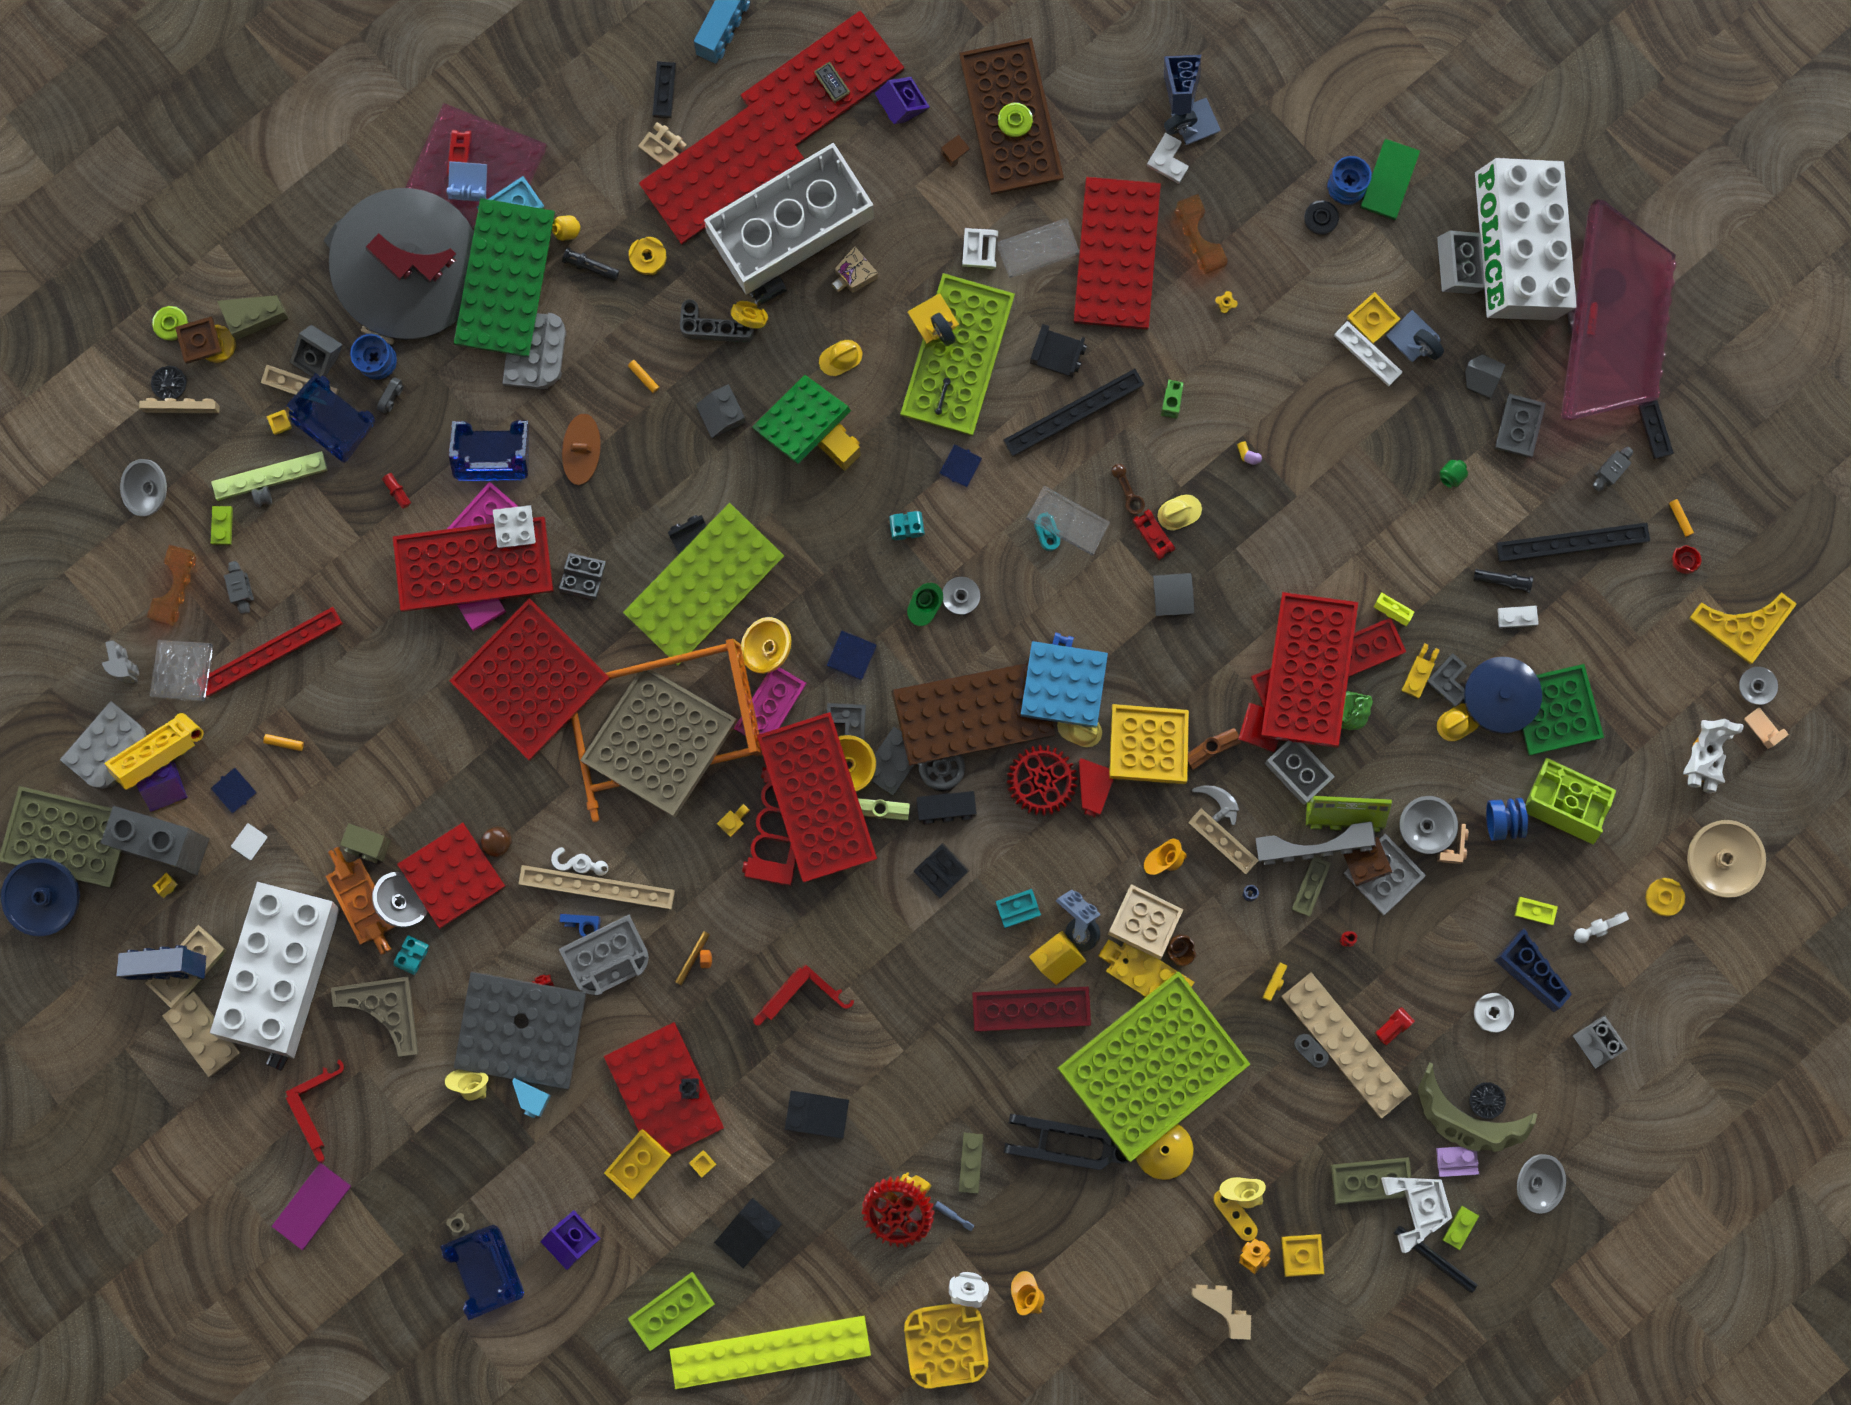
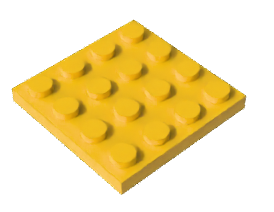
M1112 704L1109 778L1186 784L1189 710Z

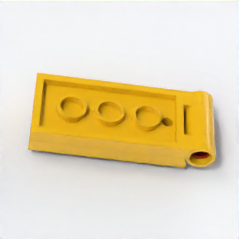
M179 713L174 719L104 764L110 775L127 790L145 777L151 776L162 766L168 765L176 757L185 754L187 750L195 746L194 742L202 739L204 732L186 714Z

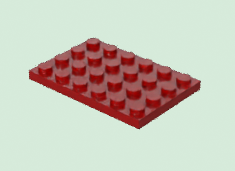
M675 1022L604 1056L638 1131L645 1130L669 1154H673L724 1129L722 1121ZM681 1079H699V1086L701 1088L699 1099H681V1092L679 1091Z

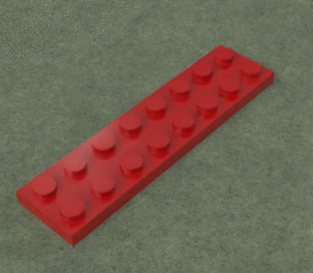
M1391 617L1354 633L1348 677L1406 653V649ZM1271 668L1250 677L1264 708L1266 707Z

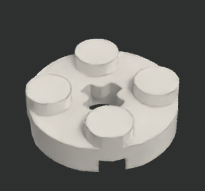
M1486 994L1475 1004L1474 1018L1482 1030L1500 1032L1505 1030L1513 1020V1005L1501 994ZM1492 1007L1499 1011L1496 1018L1489 1015Z
M963 1272L960 1273V1276L956 1278L954 1276L950 1280L949 1295L951 1296L952 1303L979 1308L987 1299L989 1286L987 1282L985 1284L982 1281V1277L978 1274Z

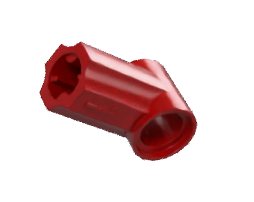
M1401 1006L1375 1034L1382 1043L1387 1045L1399 1033H1403L1415 1020Z

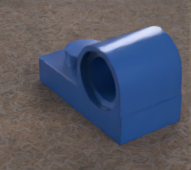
M560 914V922L564 923V927L575 928L576 924H579V932L583 937L586 936L584 929L588 925H593L594 931L600 929L601 918L599 916Z

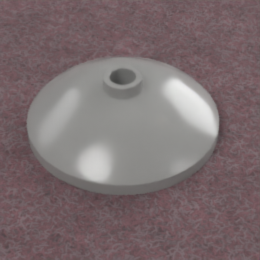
M138 459L131 462L124 470L120 482V493L127 509L137 516H150L162 507L166 498L167 483L162 469L155 462L148 459Z
M1423 796L1414 799L1404 808L1400 817L1399 827L1402 838L1409 847L1420 853L1434 854L1443 851L1454 841L1458 830V821L1454 810L1447 802L1438 797ZM1424 823L1429 824V830L1424 829Z
M402 872L386 874L376 883L373 889L372 903L376 913L383 921L392 926L401 928L411 927L419 923L428 912Z
M1539 1154L1530 1158L1523 1165L1517 1180V1193L1520 1202L1527 1210L1539 1214L1554 1209L1561 1201L1566 1187V1175L1562 1164L1555 1157L1547 1154Z

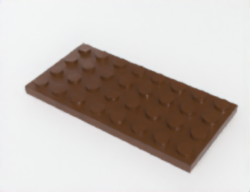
M1032 38L960 52L959 58L990 194L994 195L1064 180ZM1010 103H1020L1030 110L1033 123L1031 129L1025 135L1011 137L1001 131L998 125V116L1004 106Z
M1029 663L892 690L891 693L909 766L1055 736L1052 721L1021 716Z

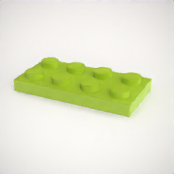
M691 1272L630 1316L628 1320L649 1351H651L707 1311L715 1303L696 1275Z

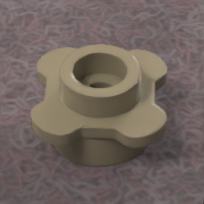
M458 1213L456 1217L450 1218L446 1222L453 1236H459L462 1231H468L470 1228L462 1213Z

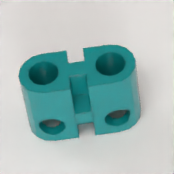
M914 511L907 512L908 514L904 515L900 513L889 516L892 540L924 536L922 512Z
M408 935L394 960L393 966L416 975L430 945Z

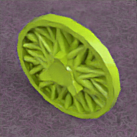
M1010 103L1004 106L998 116V125L1001 131L1011 137L1025 135L1031 129L1033 123L1030 110L1020 103Z
M167 306L156 312L153 317L152 326L158 337L163 340L173 341L178 339L175 327L187 324L188 320L181 309Z

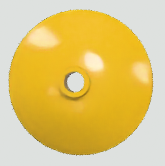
M765 617L755 621L746 630L741 641L745 665L756 673L766 674L775 671L785 662L791 649V634L788 627L782 621L772 617Z
M851 735L839 736L846 762L852 763L849 772L857 792L866 787L874 777L876 757L872 748L863 739Z
M1177 1124L1138 1155L1136 1161L1140 1168L1153 1178L1162 1180L1175 1178L1181 1175L1192 1161V1140L1188 1132ZM1163 1146L1168 1147V1153H1162L1161 1149Z

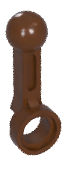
M1115 464L1111 469V473L1118 479L1126 496V510L1130 514L1137 515L1144 510L1145 502L1142 497L1134 495L1126 478V467L1123 464ZM1132 500H1137L1140 503L1139 510L1135 511L1130 508Z

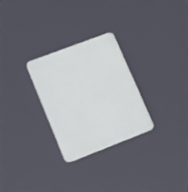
M247 823L231 847L249 860H252L267 839V836Z

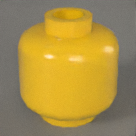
M567 215L555 218L552 225V233L558 240H573L578 236L580 223L574 216Z

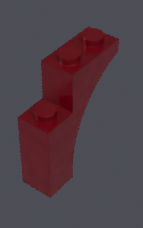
M379 233L366 246V250L399 281L402 278L406 280L413 273L411 269L414 268L429 283L432 280L436 282L443 275L441 271L445 267L450 268L456 261L454 259L456 253L451 248L436 254H414L394 246Z

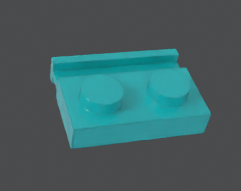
M1032 889L995 901L1004 928L1041 916Z

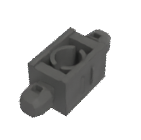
M1627 446L1620 452L1617 450L1595 473V476L1598 478L1593 483V488L1600 491L1606 485L1610 487L1618 480L1631 464L1629 459L1633 455V450Z
M236 561L228 563V572L230 574L224 575L230 603L237 605L240 614L250 613V605L247 602L254 601L248 574L241 570L240 565Z

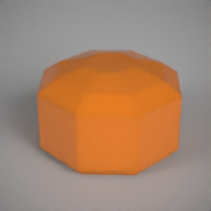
M701 950L700 967L702 969L710 968L712 965V954L709 950Z

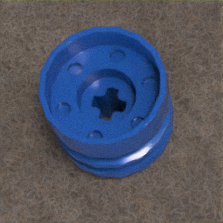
M1356 156L1341 158L1336 162L1328 179L1327 189L1330 196L1336 202L1345 205H1351L1361 200L1371 181L1372 172L1369 165L1363 159Z
M376 334L362 335L355 340L351 347L350 356L352 363L363 375L370 379H384L391 375L396 368V352L382 337Z
M1512 798L1508 799L1506 808L1501 799L1487 801L1486 820L1488 833L1492 841L1505 840L1507 831H1509L1512 839H1516L1517 834L1519 838L1527 836L1528 814L1522 798H1516L1515 802Z

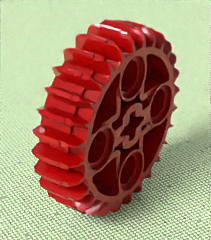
M1039 745L1038 751L1032 746L1030 753L1025 749V756L1019 753L1018 757L1020 760L1013 759V763L1016 766L1009 767L1013 773H1007V776L1012 778V780L1007 781V784L1012 785V787L1008 788V791H1014L1011 799L1017 797L1015 804L1022 803L1021 810L1028 807V814L1035 810V816L1038 815L1039 811H1042L1043 816H1045L1046 811L1053 815V809L1060 812L1059 806L1061 805L1066 808L1064 801L1071 802L1072 800L1069 795H1075L1071 788H1077V785L1072 783L1078 780L1077 777H1072L1077 771L1070 770L1074 764H1067L1069 757L1067 756L1063 759V751L1059 754H1056L1057 748H1054L1052 752L1049 751L1048 745L1045 750ZM1040 757L1051 758L1056 763L1046 768ZM1034 759L1038 762V767L1030 768L1027 762ZM1024 765L1029 777L1018 783V774ZM1056 767L1063 768L1064 774L1062 776L1054 774ZM1039 776L1047 779L1045 785L1038 783ZM1066 778V788L1063 794L1060 795L1055 784ZM1027 785L1030 787L1031 792L1026 795L1022 794L1020 787ZM1048 793H1054L1057 797V800L1055 802H1049L1046 799V795ZM1039 794L1045 805L1035 804L1027 799Z
M898 1176L895 1181L892 1177H889L888 1181L883 1178L880 1183L876 1182L874 1187L869 1189L862 1204V1214H864L863 1221H868L865 1228L871 1227L870 1234L874 1232L877 1234L875 1239L881 1237L882 1244L888 1241L889 1246L896 1243L897 1248L902 1243L906 1248L908 1243L913 1246L916 1241L920 1242L922 1237H926L932 1227L935 1211L932 1210L934 1204L929 1203L931 1197H925L927 1191H920L921 1185L915 1187L914 1180L911 1183H907V1178L900 1181ZM893 1192H900L901 1194L897 1196ZM916 1205L919 1206L922 1215L914 1210ZM875 1210L882 1215L880 1219L877 1218ZM899 1228L903 1232H897L895 1230Z

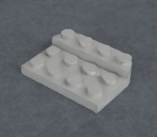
M549 312L548 314L537 313L530 357L506 354L502 383L504 386L548 389L558 379L560 380L565 336L567 334L559 316Z
M110 701L60 760L86 781L87 784L99 789L113 787L118 782L110 775L104 763L146 737V731L140 724Z
M630 915L559 948L577 987L583 992L592 995L602 994L603 991L636 975H640L648 964L647 948Z

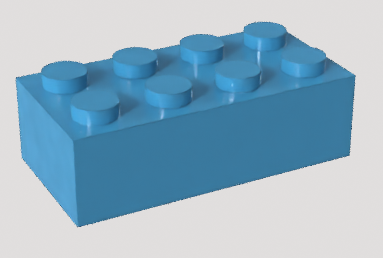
M749 0L714 1L694 40L696 55L715 64L718 59L723 58L726 44L732 41L733 31L735 27H739L742 21V13L746 12L750 6Z

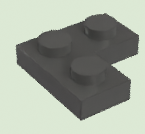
M1452 653L1427 680V683L1455 708L1464 698V688L1455 679L1467 665Z
M827 703V713L831 712L834 724H845V735L856 736L864 740L866 705Z

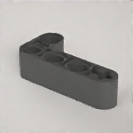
M689 299L682 303L680 329L682 335L687 339L749 342L754 338L753 328L746 327L736 320L699 318L698 304L694 300ZM688 307L695 308L693 313L685 312ZM687 325L694 326V329L690 332L684 330ZM706 326L713 328L709 333H705L703 329ZM725 327L732 329L728 334L722 333V330ZM744 329H748L746 335L743 334Z

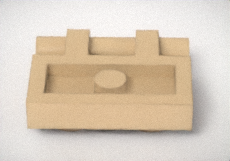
M657 122L653 128L658 133L654 135L649 131L638 147L663 166L679 155L675 151L676 147L684 150L687 144L682 141L683 138L679 135L675 136L671 133L667 126H662ZM663 137L671 141L669 146L661 140Z

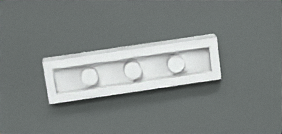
M1348 321L1334 334L1337 340L1388 387L1402 374V371Z

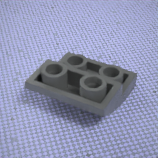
M569 553L559 592L596 601L606 561Z
M1191 573L1153 576L1156 616L1194 613Z

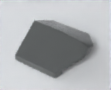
M1483 354L1472 359L1465 370L1467 389L1490 399L1501 378L1505 364Z

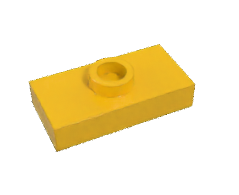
M1281 962L1277 965L1262 999L1270 1002L1275 991L1281 989L1284 983L1282 976L1287 965Z

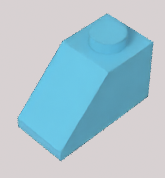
M514 1078L512 1082L520 1107L525 1110L524 1114L535 1118L536 1115L541 1117L551 1095Z

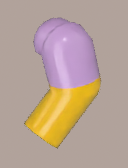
M1246 441L1237 444L1241 459L1244 462L1252 465L1261 462L1262 456L1259 453L1249 451Z

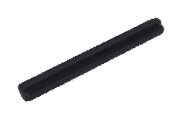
M1398 1226L1394 1235L1397 1236L1408 1231L1402 1226ZM1423 1242L1417 1243L1412 1247L1467 1291L1473 1293L1478 1285Z

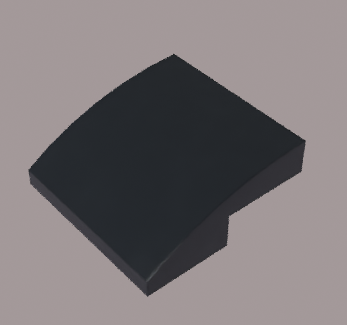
M944 843L914 870L917 876L939 899L970 871Z

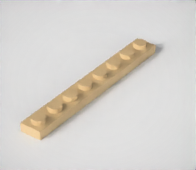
M524 865L521 867L519 885L670 910H672L675 890Z

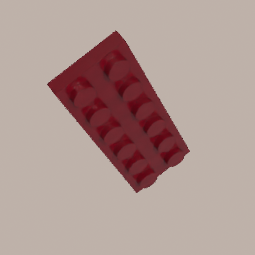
M1089 986L972 992L974 1032L1091 1026Z

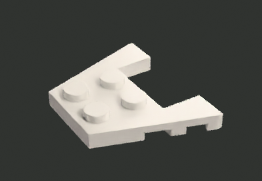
M1381 1178L1386 1195L1405 1191L1415 1230L1397 1235L1402 1253L1409 1252L1413 1246L1422 1242L1431 1232H1435L1452 1218L1442 1180Z

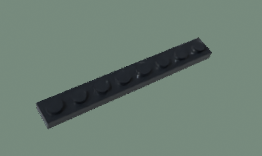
M1133 369L1003 439V442L1011 456L1014 457L1144 386V383L1137 370Z
M1646 522L1497 542L1496 548L1499 562L1648 543L1650 542V535Z

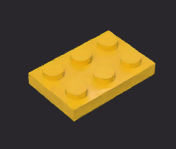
M642 1129L604 1174L633 1200L672 1155Z

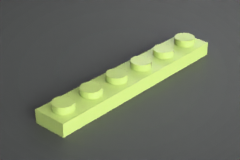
M321 451L211 482L215 498L219 501L252 492L253 489L259 490L264 486L270 487L325 472L328 469L324 454Z

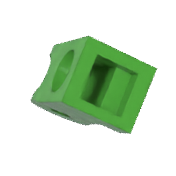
M1168 380L1161 416L1178 418L1183 382Z

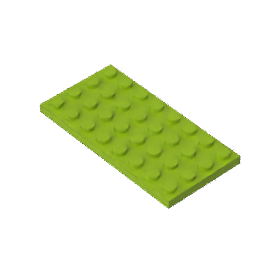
M943 273L937 294H941L959 323V326L952 331L956 342L946 346L940 338L928 344L923 339L900 416L973 436L1015 293ZM949 378L951 383L946 390L941 408L942 414L936 415L935 409L938 408L944 387L943 380Z
M729 503L623 613L669 657L692 652L777 565L784 555Z

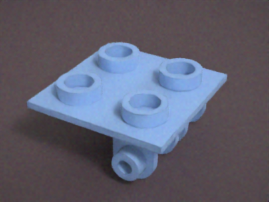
M449 161L448 199L480 201V198L486 199L487 164Z

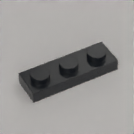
M657 61L653 117L672 119L676 63Z
M1655 400L1638 405L1637 407L1654 460L1673 455L1674 452L1658 401Z

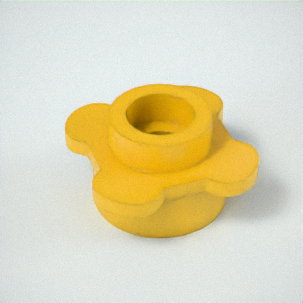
M1226 291L1223 296H1218L1215 299L1222 313H1227L1232 308H1236L1238 304L1233 299L1230 291Z

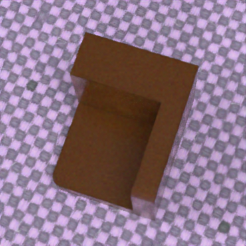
M959 134L941 147V155L952 168L958 164V159L969 151V146Z

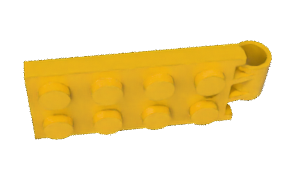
M1109 939L1098 955L1101 959L1111 964L1106 970L1108 974L1144 997L1178 972L1163 961L1126 943L1120 947ZM1124 958L1128 960L1126 964L1123 963ZM1181 974L1192 987L1195 982Z

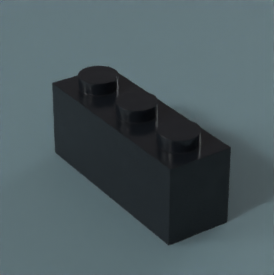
M974 791L917 797L919 822H923V825L934 824L935 820H942V823L953 822L954 818H961L962 821L973 820V816L977 815Z

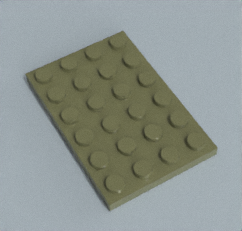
M19 786L1 848L0 862L19 865L31 859H51L64 865L76 880L112 888L122 852L101 844L112 808Z

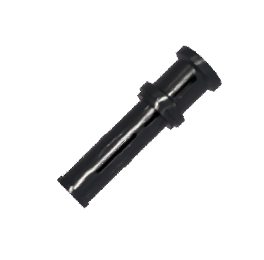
M570 247L566 248L562 258V263L564 264L567 262L576 266L579 270L584 268L614 281L617 280L620 272L618 269L587 258L585 253L580 254L572 251ZM593 266H597V267H599V268H602V269H604V270H607V272L602 271V270H600V269H597V268H595V267H593Z
M1475 569V576L1473 577L1474 581L1509 586L1511 590L1520 589L1525 590L1527 593L1531 592L1533 576L1528 578L1518 576L1516 573L1506 575Z

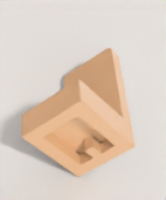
M1757 708L1744 718L1767 749L1775 746L1789 735L1785 729L1778 731L1761 708Z
M1466 824L1459 825L1457 854H1455L1454 850H1443V852L1437 854V862L1461 864L1463 860H1466L1467 848H1464L1465 840H1468L1469 833L1468 829H1466Z

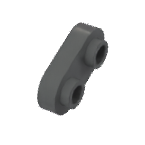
M394 377L390 381L377 405V411L385 414L387 411L390 412L392 410L395 397L401 394L404 387L400 379Z
M1302 1034L1295 1039V1049L1313 1067L1320 1068L1327 1064L1329 1059L1328 1053L1310 1035ZM1303 1040H1306L1308 1042V1046L1306 1048L1303 1047L1301 1044ZM1317 1054H1320L1322 1056L1321 1061L1316 1060L1315 1057Z

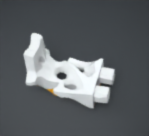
M1727 719L1701 721L1700 735L1693 743L1691 758L1683 772L1684 775L1689 776L1688 786L1698 788L1701 787V782H1704L1703 791L1714 793L1717 790L1718 784L1725 783L1722 771L1726 755L1723 754L1722 746L1727 739H1732L1735 734L1742 732L1743 724H1735ZM1709 745L1713 747L1712 753L1707 752Z

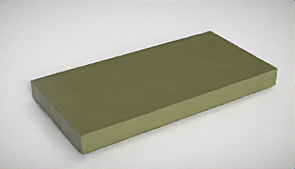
M1409 1157L1331 1165L1335 1204L1406 1198L1405 1191L1386 1195L1381 1178H1411Z

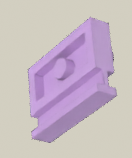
M1463 1147L1436 1148L1439 1177L1479 1174L1477 1151Z

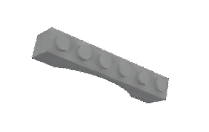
M1372 822L1352 824L1337 838L1319 845L1303 846L1292 844L1275 835L1256 838L1258 859L1260 862H1264V865L1276 864L1275 860L1283 859V862L1295 861L1296 857H1302V860L1313 859L1314 855L1321 854L1322 857L1333 856V852L1341 851V854L1353 853L1352 850L1360 849V852L1371 851L1372 847L1376 846Z

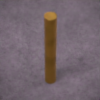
M703 931L675 982L679 985L683 984L710 934Z

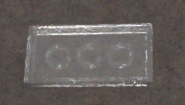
M1067 218L996 243L1009 278L1080 253Z
M1046 486L1042 487L1026 517L1032 523L1090 555L1095 553L1110 524L1104 518Z

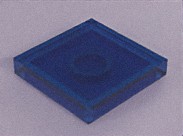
M841 630L827 666L863 680L877 645Z

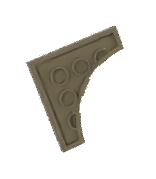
M409 977L331 988L333 1007H351L371 1014L383 1023L390 1032L398 1057L418 1055Z

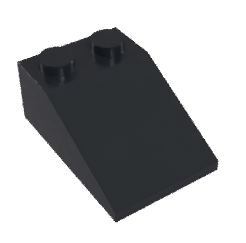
M791 1090L785 1130L843 1139L849 1100Z
M752 1198L714 1243L744 1269L782 1226V1223L755 1198Z

